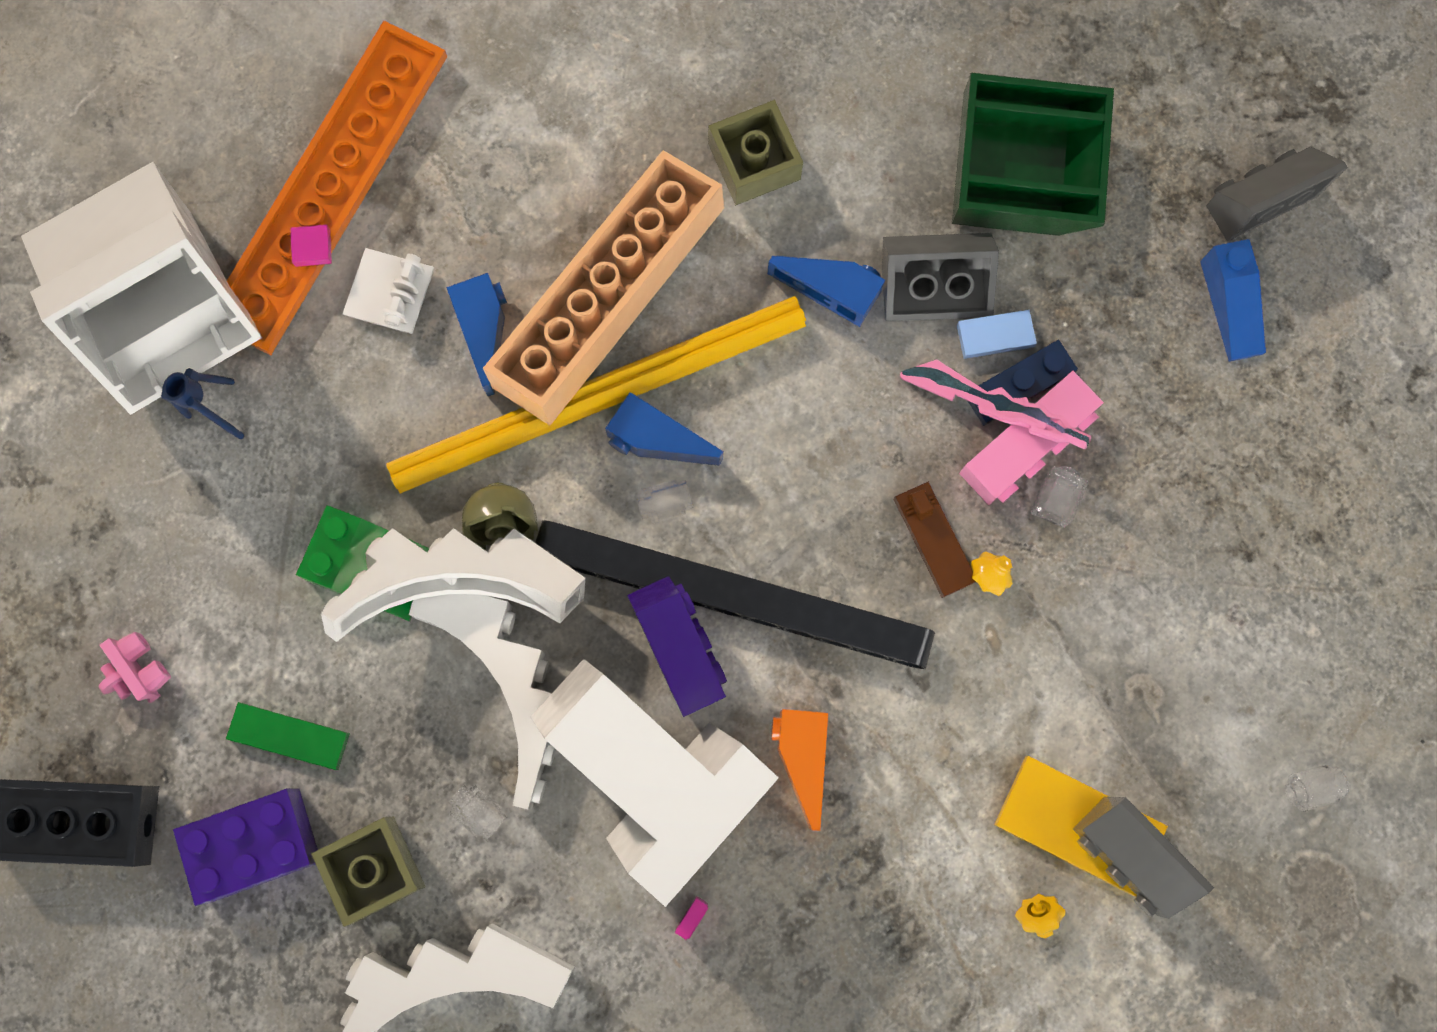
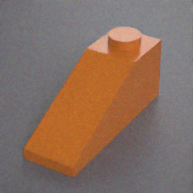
M782 709L780 711V718L773 717L771 740L778 741V752L809 829L820 831L828 713Z

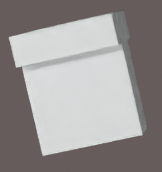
M154 162L140 168L21 236L41 285L30 291L42 322L130 415L160 398L164 381L171 374L176 372L184 374L188 368L198 373H203L262 338L248 310L230 288L191 212Z
M584 659L531 716L544 739L627 813L606 839L628 874L665 907L779 778L742 743L711 723H708L691 744L684 749L610 679Z

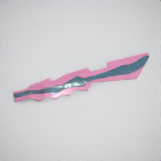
M934 360L900 373V377L904 381L950 401H953L955 395L977 404L979 413L1008 424L1025 426L1029 428V433L1058 443H1071L1082 449H1086L1090 443L1091 435L1071 427L1063 415L1051 414L1043 404L1029 403L1027 397L1012 398L1002 387L987 392L939 360Z

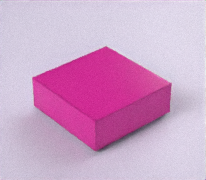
M328 225L291 228L292 263L295 267L332 264L331 235Z
M696 896L676 927L675 933L685 940L687 938L690 939L707 912L708 903Z

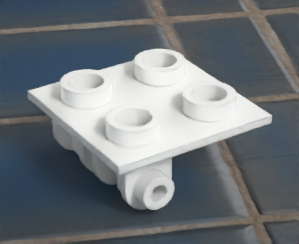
M365 248L343 315L412 334L434 267L420 263L421 258L413 254H407L404 259Z

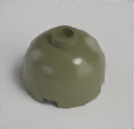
M499 482L491 483L473 493L463 507L462 535L485 551L486 545L492 546L498 538L502 537L504 539L513 529L531 541L534 539V531L538 532L537 514L534 504L524 491L514 486Z

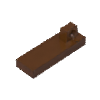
M929 481L895 496L893 500L941 598L975 584L976 581L972 579L973 571L936 499Z

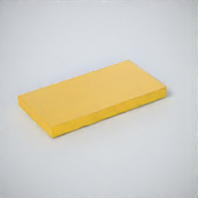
M1025 756L994 826L1132 896H1137L1127 885L1124 887L1119 886L1106 873L1105 870L1109 866L1099 856L1096 858L1091 857L1078 844L1077 841L1081 837L1073 830L1104 797L1109 796L1030 756ZM1143 814L1165 835L1168 828L1167 825Z

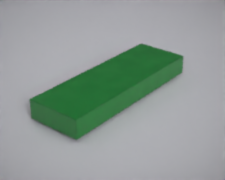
M238 702L226 740L329 769L339 770L350 733Z

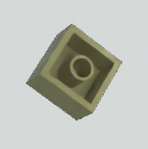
M775 100L708 125V145L735 206L801 180L803 160Z
M394 816L383 817L311 853L344 927L354 924L426 887Z

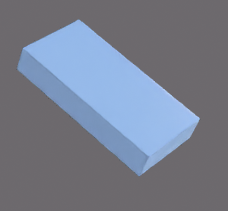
M1030 310L962 320L957 323L963 359L1034 348L1037 344Z

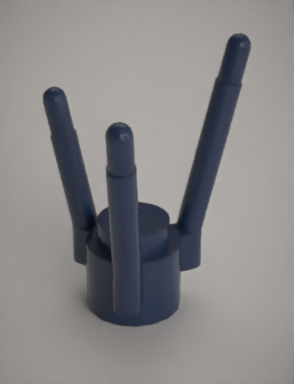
M191 368L186 369L184 374L176 372L167 377L162 386L161 398L170 402L185 418L190 419L192 417V413L187 408H193L238 439L244 438V434L236 429V427L201 404L204 393L198 381L233 385L235 383L233 378L198 373Z

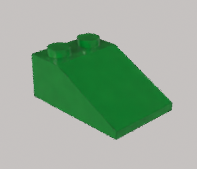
M326 505L296 572V576L341 595L351 586L353 579L358 573L368 570L365 553L369 545L376 538H382L389 530ZM410 540L411 542H413L418 547H420L428 553V547ZM413 600L388 608L384 612L410 622L412 616L409 615Z

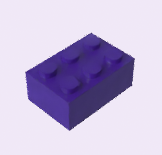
M667 576L628 594L627 597L683 717L725 698L726 695L721 685L726 683L727 679L712 651L706 653V650L712 648V645L696 617L691 619L690 617L697 612L682 584L680 583L675 586L670 577Z
M286 788L173 829L195 906L212 903L316 865L311 853L317 851L318 848L300 789Z

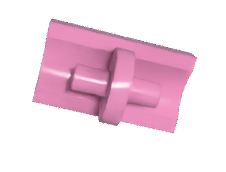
M133 632L119 641L108 638L100 644V647L111 661V663H107L100 668L106 677L98 686L103 694L116 691L120 699L123 700L129 697L132 692L137 701L147 699L149 703L154 702L160 697L157 690L171 678V675L160 661L154 660L143 669L136 660L151 650L149 643L142 634Z

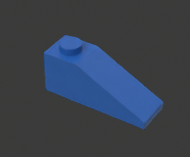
M1250 239L1216 245L1205 255L1200 263L1228 361L1264 355L1266 347L1260 274Z
M772 256L768 263V275L859 327L879 297L885 283V279L881 278L880 273L873 267L868 265L860 266L850 261Z
M485 273L446 288L482 387L489 397L495 394V389L491 387L483 367L501 347L505 320L501 305L507 303L500 282L492 284L489 274Z
M631 392L605 428L607 437L610 438L608 443L624 455H627L630 451L638 457L717 466L723 461L724 451Z

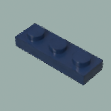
M1058 339L978 386L987 392L1002 387L1012 398L1027 397L1030 400L1058 384L1072 371L1076 373L1078 368ZM974 389L967 392L992 402L998 411H1011L1018 407L1002 396H987ZM968 401L983 426L995 420V418L979 413L978 405Z

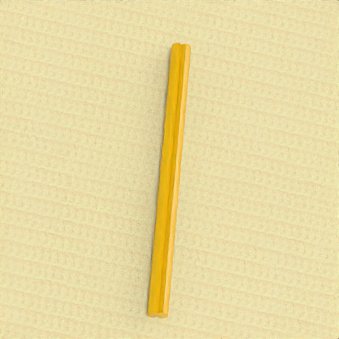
M795 296L585 381L551 425L543 422L524 408H519L386 463L392 482L399 493L413 489L624 402L630 392L636 396L804 328L806 327L805 314Z

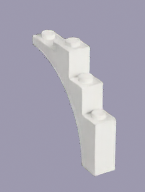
M392 528L382 538H376L369 545L365 553L368 570L358 573L347 590L340 596L330 599L325 605L321 616L325 634L337 642L360 623L388 608L415 599L443 594H480L508 599L528 606L561 623L584 599L586 578L515 529L504 539L502 537L498 538L490 547L489 552H487L453 528L444 538L436 539L427 553Z
M443 594L413 600L409 612L410 616L441 628L461 640L484 662L500 685L512 713L518 741V779L513 806L527 810L532 809L534 803L540 804L546 786V781L541 780L545 765L551 766L556 749L544 739L531 719L534 712L552 694L535 689L537 682H544L548 670L549 661L544 660L545 653L539 649L503 640L504 634H511L516 613L511 612L513 606L508 601L480 594Z
M493 923L487 926L485 931L477 930L468 947V951L473 953L471 957L435 938L427 940L424 945L420 943L416 945L407 962V965L412 967L411 971L372 952L365 955L363 960L357 958L346 976V980L350 984L345 994L357 999L358 1003L352 1002L349 1005L340 1024L345 1026L343 1032H377L384 1024L405 1010L427 1000L459 992H501L523 996L553 1008L575 966Z

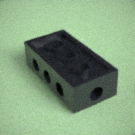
M0 779V861L124 867L151 865L160 786ZM29 815H30V818H31L30 825H28V817H29ZM68 816L70 817L69 828H67L66 824ZM107 817H109L110 827L108 831L105 828V821Z

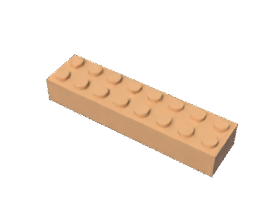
M663 150L483 367L491 387L543 422L551 425L723 211L722 184Z

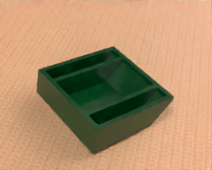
M970 73L963 92L952 224L1055 236L1104 226L1114 88Z

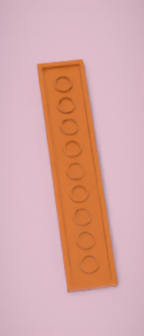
M383 20L227 279L230 288L248 310L262 337L252 343L251 346L272 355L325 265L294 266L291 252V228L328 225L331 235V253L333 252L447 59L444 49Z

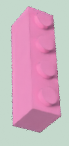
M1072 371L1035 404H1043L1051 414L1063 415L1071 427L1075 429L1078 427L1083 432L1099 418L1095 411L1104 402ZM1026 411L1024 413L1047 423L1061 433H1066L1056 424L1048 422L1041 411ZM1012 424L969 461L959 474L988 505L997 498L1003 503L1019 489L1015 484L1018 479L1024 474L1029 479L1032 478L1046 465L1042 460L1045 455L1050 451L1057 455L1070 443H1058L1029 433V428Z

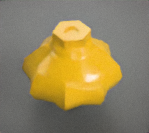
M985 551L981 553L979 558L972 560V579L979 584L983 592H991L1000 596L1005 589L1012 586L1011 568L1013 567L1011 560L1005 555H993Z
M1038 893L1032 898L1022 900V905L1016 911L1015 917L1022 924L1025 932L1037 933L1038 937L1046 939L1053 935V930L1059 928L1060 921L1065 916V909L1059 905L1058 899L1055 896H1044Z

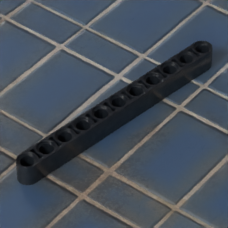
M542 520L535 543L576 572L636 589L644 588L669 576L675 586L680 583L682 584L695 606L917 669H926L935 636V632L928 628L547 520Z

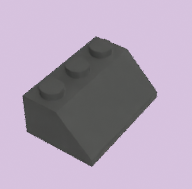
M1311 146L1296 153L1295 149H1292L1279 156L1275 160V164L1267 168L1264 164L1253 168L1244 175L1245 179L1237 183L1231 179L1219 185L1214 190L1215 196L1206 207L1228 242L1317 198L1348 167L1344 161Z
M969 233L883 237L882 278L885 279L883 286L885 320L909 321L993 316L999 249L992 234Z
M1104 797L1073 828L1081 837L1077 841L1078 844L1091 857L1096 858L1099 856L1109 866L1105 870L1106 873L1119 886L1124 887L1127 885L1137 895L1134 898L1135 903L1150 917L1156 914L1157 916L1169 919L1214 889L1210 882L1126 797Z

